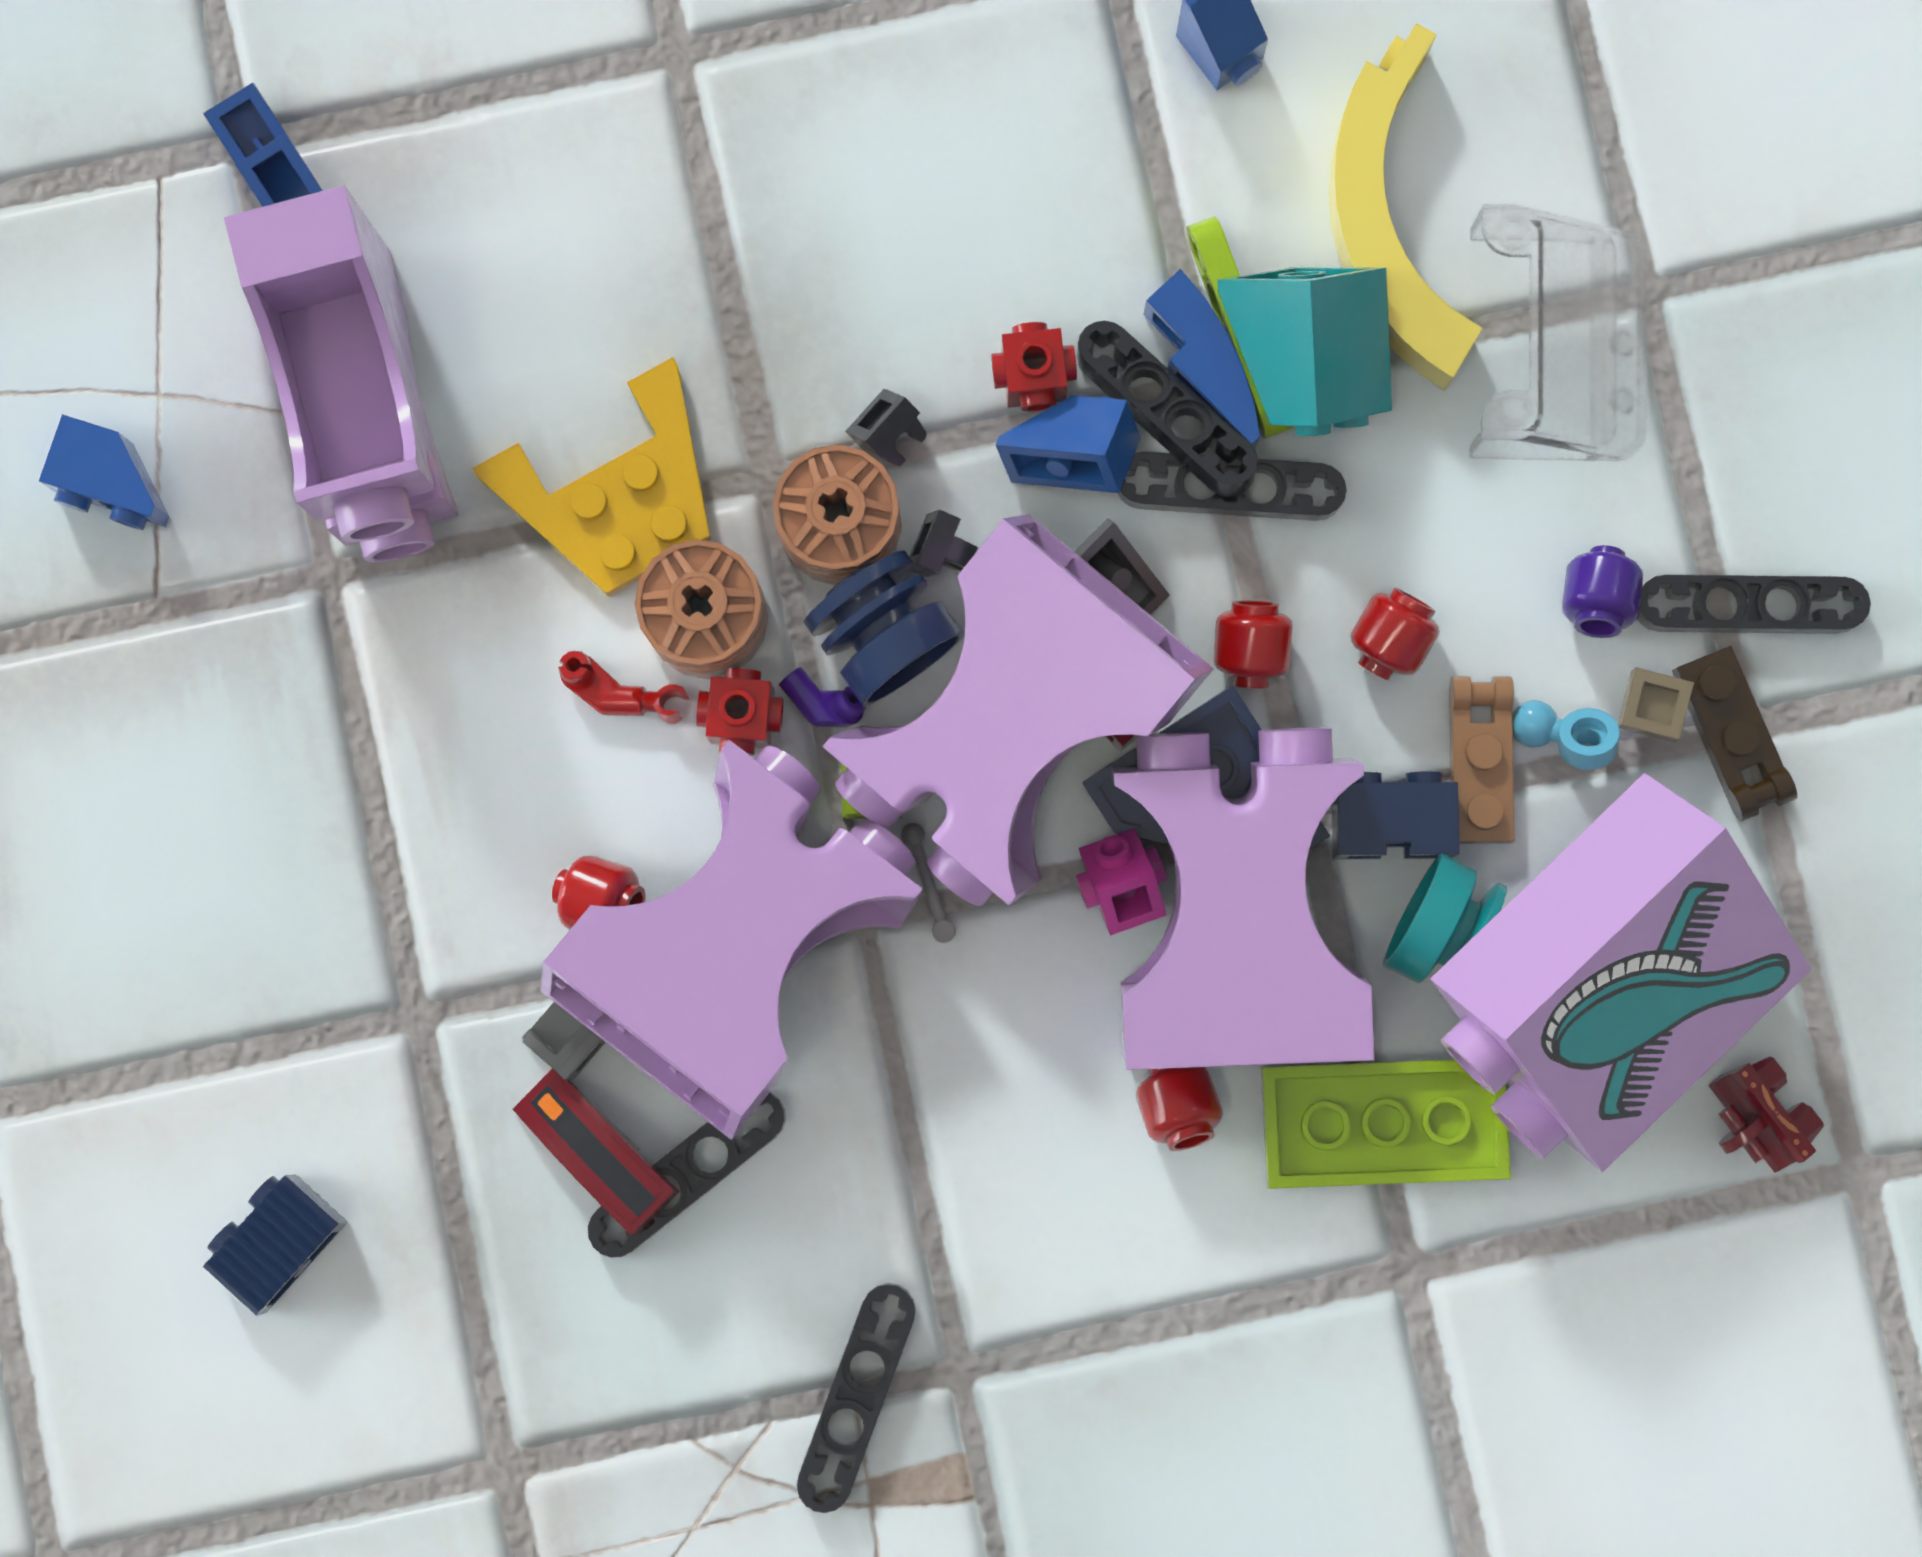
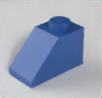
M1182 0L1176 37L1216 91L1230 81L1235 86L1246 82L1262 68L1263 62L1261 59L1264 58L1268 37L1251 0Z
M1072 395L1000 435L996 442V448L1011 483L1120 493L1141 437L1127 400L1108 396L1087 397Z

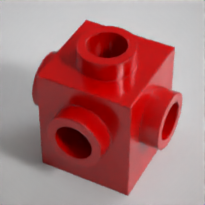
M1028 322L1012 327V333L1002 334L1001 353L991 354L994 388H1006L1008 408L1021 406V410L1027 412L1047 410L1056 405L1057 402L1066 399L1067 381L1077 380L1074 345L1063 346L1061 328L1048 329L1047 324L1044 322ZM1046 359V363L1039 369L1028 368L1023 360Z
M727 668L725 677L710 676L709 692L699 691L696 725L697 727H706L705 736L711 744L719 745V753H721L723 746L730 740L747 754L754 756L755 747L764 748L765 746H770L771 732L781 733L784 699L783 697H775V689L771 681L761 680V671L745 668ZM745 699L749 703L748 713L743 718L734 719L728 716L727 706L731 700Z

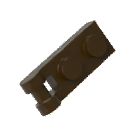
M1732 646L1672 670L1674 677L1694 682L1688 710L1736 818L1742 822L1757 816L1759 808L1775 802L1778 806L1796 800L1798 795L1795 783L1788 770L1783 766ZM1757 764L1763 781L1749 786L1745 782L1741 770Z

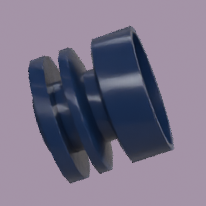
M905 550L896 551L875 563H868L849 574L826 594L825 598L804 620L805 626L813 637L836 628L821 644L822 650L827 656L843 652L851 647H854L857 651L840 671V674L863 707L881 700L907 684L942 658L964 636V632L942 601L927 604L917 610H914L911 606L927 587V581L920 574L900 582L914 566L913 561Z

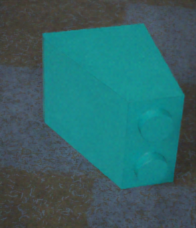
M1290 267L1217 280L1219 296L1270 425L1295 426L1296 436H1321L1331 434V424L1336 428L1363 427L1369 425L1368 416L1392 411L1386 268Z

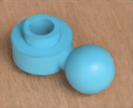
M1530 700L1520 704L1512 714L1513 736L1518 742L1527 747H1541L1550 741L1557 742L1561 757L1575 768L1582 770L1600 769L1610 764L1617 756L1620 736L1619 726L1611 715L1602 710L1593 708L1578 709L1569 713L1564 719H1560L1557 717L1554 709L1547 703L1539 700ZM1584 744H1592L1594 746H1585Z

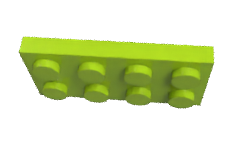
M1455 1060L1261 1067L1266 1183L1268 1189L1511 1179L1508 1129L1490 1107L1506 1092V1084L1493 1095L1478 1084Z

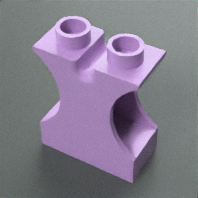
M345 185L224 217L241 287L261 335L280 397L294 468L293 491L296 503L315 520H325L328 531L345 546L360 542L366 562L377 563L398 560L430 549L435 544L430 523L459 516L436 450L421 398L409 344L407 314L389 248Z
M1030 514L1003 518L957 576L965 606V638L956 671L939 699L919 718L907 725L894 727L861 725L830 737L823 745V748L847 767L835 782L839 793L853 808L876 824L886 828L893 827L904 812L928 801L933 793L943 799L946 804L947 815L944 822L932 836L938 847L927 859V865L932 873L948 889L976 906H983L993 893L1010 905L1033 889L1042 879L1034 850L1036 810L1043 788L1050 775L1071 750L1084 741L1103 736H1149L1172 721L1214 669Z
M1332 728L1259 730V762H1251L1250 788L1244 796L1237 799H1228L1221 793L1219 768L1210 762L1209 733L1136 736L1137 767L1112 768L1114 785L1142 804L1163 829L1171 847L1176 872L1174 908L1162 940L1146 962L1132 975L1120 982L1123 1054L1126 1070L1374 1060L1372 986L1358 971L1343 963L1324 944L1313 922L1306 894V864L1315 831L1326 811L1337 797L1351 784L1364 776L1362 762L1353 758L1333 759Z
M729 740L721 749L713 782L721 811V840L706 864L683 885L654 900L628 906L605 907L590 905L543 961L540 991L732 1140L777 1084L788 1059L779 1029L778 1005L781 984L790 970L813 948L839 934L871 927L900 929L908 919L923 888L907 877L916 865L913 854L895 835L873 821L860 819L850 832L839 828L828 843L819 848H809L801 844L797 837L802 831L810 804L821 792L820 785L815 777L799 761L781 749L765 746L754 759Z

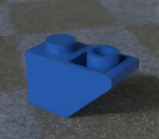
M62 414L39 478V482L56 492L53 501L88 513L91 504L110 509L112 511L109 519L138 530H144L146 522L166 527L169 515L134 444L117 431Z

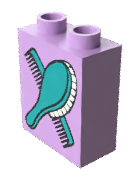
M1644 773L1430 979L1461 1020L1441 1039L1445 1049L1478 1084L1494 1095L1506 1083L1509 1084L1510 1088L1490 1106L1505 1127L1526 1148L1542 1160L1564 1140L1603 1173L1812 969L1726 827Z

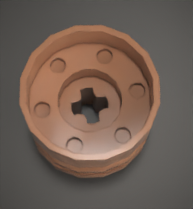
M839 444L814 448L794 460L778 481L773 501L778 535L783 548L794 566L813 580L836 585L860 567L868 563H875L896 552L902 530L896 485L883 464L865 451ZM840 499L846 500L850 516L839 515L834 523L828 522L824 505L836 506Z
M696 539L674 544L651 560L638 581L634 604L639 627L663 662L684 675L709 679L710 676H723L727 668H740L749 662L764 641L768 612L761 586L744 558L721 543ZM694 594L700 599H704L711 594L708 601L713 610L706 617L698 611L689 617L692 610L687 601Z

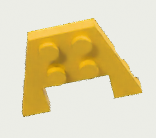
M673 357L627 382L651 425L655 436L552 494H548L519 443L472 468L475 475L484 485L491 489L515 513L551 543L556 550L607 596H611L638 581L651 560L670 546L696 539L711 540L680 371Z

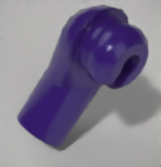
M802 667L792 671L779 683L781 689L806 720L816 727L847 728L858 723L866 709V706H862L849 686H846L844 690H820Z

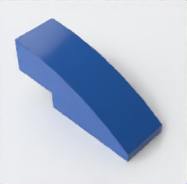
M253 82L203 113L262 207L323 191Z
M1179 269L1146 300L1143 315L1178 350L1169 359L1168 369L1241 434L1255 449L1260 438L1254 400L1243 365L1226 329L1210 304L1186 274Z

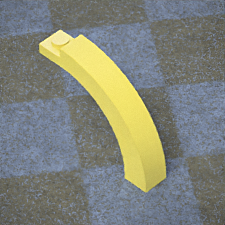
M1416 23L1407 40L1399 36L1394 38L1379 67L1368 61L1365 62L1352 88L1336 134L1330 163V222L1336 251L1342 267L1386 268L1389 346L1420 375L1445 391L1483 327L1472 322L1449 306L1418 274L1396 235L1388 210L1384 184L1385 146L1392 117L1427 58L1437 35Z

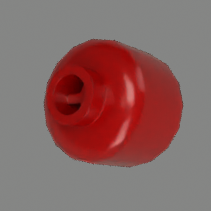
M1394 588L1390 595L1387 593L1375 594L1368 602L1350 635L1354 647L1363 653L1358 664L1385 680H1389L1393 672L1402 675L1415 674L1439 637V626L1432 619L1436 612L1435 609L1398 588Z
M1251 600L1233 601L1231 610L1221 613L1216 620L1215 667L1225 674L1234 676L1233 686L1251 689L1268 688L1269 677L1281 676L1290 668L1293 636L1292 620L1285 614L1279 613V604Z
M582 856L571 865L569 870L563 869L557 875L552 888V900L557 904L559 920L569 930L590 905L605 907L640 904L646 900L645 889L639 885L638 876L632 868L596 856Z
M1205 1067L1149 1069L1151 1076L1142 1081L1136 1091L1137 1103L1149 1137L1157 1143L1167 1144L1170 1151L1190 1149L1211 1140L1215 1135L1213 1129L1220 1123L1223 1117V1110L1209 1071Z

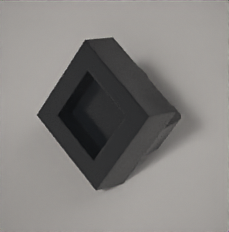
M883 389L845 431L861 448L878 455L896 466H901L906 461L898 453L895 446L896 440L902 433L906 432L912 439L921 443L927 437L924 427L917 418L920 412L906 397L887 389Z
M940 509L926 514L909 556L914 565L910 571L919 575L922 574L924 577L939 574L942 565L959 572L963 570L977 552L978 547L954 536L960 523V518Z

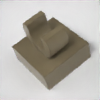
M1635 667L1630 672L1618 720L1619 728L1674 743L1679 741L1694 682Z

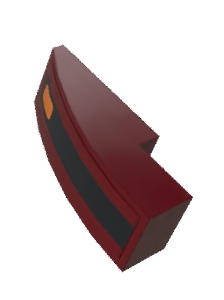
M553 1068L512 1109L553 1156L630 1235H638L680 1192L639 1152L640 1149L571 1081L563 1079Z

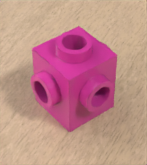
M1135 828L1078 848L1085 872L1075 875L1081 896L1087 909L1098 906L1110 936L1167 916L1158 886L1159 883L1167 881L1161 860L1155 847L1144 850Z

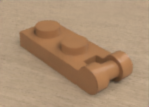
M1451 676L1450 782H1458L1459 844L1515 842L1512 724L1514 685L1511 676H1493L1491 682H1471L1469 676ZM1471 706H1491V723H1471Z

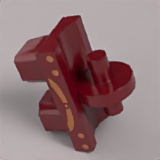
M1769 1056L1752 1065L1747 1063L1720 1075L1708 1086L1725 1107L1718 1113L1730 1129V1132L1719 1142L1724 1152L1729 1154L1743 1146L1755 1163L1764 1159L1774 1173L1795 1162H1805L1816 1152L1811 1143L1824 1127V1123L1813 1108L1803 1102L1792 1106L1787 1111L1784 1109L1774 1094L1788 1083L1787 1074L1773 1057Z

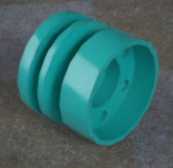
M1443 853L1439 854L1428 868L1410 899L1388 945L1383 959V966L1419 984L1431 973L1437 963L1444 966L1501 911L1507 894V886L1499 882L1496 883L1478 903L1471 899L1476 885L1477 871Z

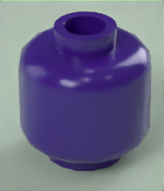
M1595 546L1590 552L1576 556L1568 564L1562 600L1563 614L1574 624V628L1583 635L1594 638L1618 636L1623 629L1630 627L1639 617L1644 576L1643 570L1634 560L1628 558L1623 550L1614 546Z

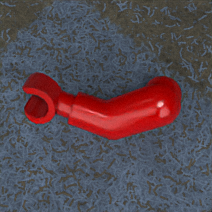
M582 651L567 652L559 661L562 664L558 669L563 684L602 715L643 716L645 712H657L660 718L668 724H676L682 720L679 712L663 709L665 702L669 698L680 697L683 700L690 699L682 686L670 684L662 687L657 692L646 691L645 687L620 685L597 662Z

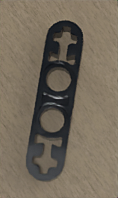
M1105 320L1093 322L1085 327L1079 336L1077 361L1079 368L1094 384L1109 397L1127 400L1134 420L1216 494L1227 497L1238 496L1251 487L1255 478L1258 458L1253 446L1123 327L1115 322ZM1096 343L1101 348H1105L1109 344L1115 346L1114 360L1106 354L1095 358L1093 356L1094 344ZM1119 364L1124 370L1120 378L1116 379ZM1138 378H1152L1161 386L1162 393L1154 400L1142 401L1131 394L1129 385ZM1180 416H1193L1202 423L1204 432L1196 439H1181L1172 431V422ZM1214 438H1218L1214 452L1209 446ZM1220 458L1227 463L1235 459L1240 460V475L1233 470L1227 471L1225 474L1220 473Z
M1144 451L1135 453L1126 476H1135L1137 467L1145 466L1148 467L1149 477L1167 479L1169 474L1167 467H1177L1178 471L1174 482L1176 498L1164 497L1168 485L1153 484L1149 486L1146 495L1136 494L1135 484L1128 483L1126 480H1124L1118 495L1128 506L1144 510L1318 521L1326 520L1335 515L1345 500L1347 490L1343 476L1331 465L1258 459L1256 473L1267 474L1276 484L1277 492L1271 501L1263 504L1254 503L1246 497L1245 493L1232 497L1221 496L1215 493L1209 499L1198 500L1191 497L1185 490L1184 479L1190 471L1171 453ZM1220 458V473L1225 474L1227 471L1233 470L1240 475V460L1235 459L1227 463ZM1285 474L1296 476L1293 483L1294 488H1309L1314 478L1324 479V487L1328 490H1334L1335 496L1327 497L1323 506L1318 507L1313 505V497L1311 495L1294 493L1292 497L1293 506H1285L1282 504L1287 491Z
M1660 575L1653 577L1642 585L1638 621L1647 629L1658 632L1839 634L1848 632L1864 622L1869 614L1871 601L1869 593L1863 584L1848 577ZM1688 587L1696 589L1692 602L1695 620L1688 619L1691 607L1673 608L1667 612L1664 619L1660 618L1658 608L1648 606V599L1657 595L1659 588L1665 589L1666 598L1670 600H1685L1691 596ZM1712 589H1727L1734 595L1737 602V610L1733 618L1720 620L1709 613L1706 606V598ZM1783 589L1792 594L1796 601V612L1792 619L1781 621L1770 616L1766 609L1765 601L1766 596L1771 590ZM1808 589H1813V590H1814V593H1813V595H1812V599H1810V594H1809ZM1838 591H1842L1843 600L1853 602L1854 610L1846 613L1843 616V620L1838 619V612L1834 609H1817L1811 613L1813 621L1807 620L1811 601L1825 602L1837 596Z
M769 1093L759 1105L763 1106L769 1103L772 1106L774 1112L768 1117L772 1128L766 1133L759 1128H754L742 1136L741 1139L750 1144V1147L742 1154H740L734 1138L732 1140L729 1139L709 1122L705 1123L654 1164L662 1174L672 1176L678 1182L681 1195L677 1204L668 1210H662L654 1218L655 1223L648 1229L645 1227L638 1235H630L625 1231L629 1241L624 1246L617 1240L608 1244L603 1240L601 1235L607 1229L603 1219L609 1213L601 1206L591 1216L588 1224V1238L593 1248L600 1254L611 1258L622 1257L635 1251L777 1138L786 1122L785 1108L781 1100L773 1093ZM706 1137L720 1139L728 1149L726 1164L716 1172L702 1170L694 1159L696 1145Z
M885 1283L878 1285L869 1291L862 1302L798 1475L797 1491L804 1505L815 1512L828 1513L835 1511L844 1505L849 1497L913 1325L916 1312L914 1299L908 1290L898 1284ZM888 1294L899 1297L898 1308L906 1312L903 1322L899 1320L891 1322L885 1339L897 1340V1345L893 1352L877 1341L859 1339L862 1328L874 1334L879 1321V1314L871 1310L874 1300L884 1302ZM859 1352H874L884 1361V1376L875 1385H861L851 1376L850 1362ZM844 1408L852 1409L862 1418L864 1425L863 1433L856 1441L841 1443L830 1434L828 1427L829 1419L837 1410ZM819 1443H822L836 1454L854 1455L855 1457L852 1466H848L840 1459L834 1474V1481L842 1485L840 1493L829 1492L825 1500L816 1498L814 1496L816 1486L807 1482L809 1474L820 1475L823 1472L829 1456L816 1453Z

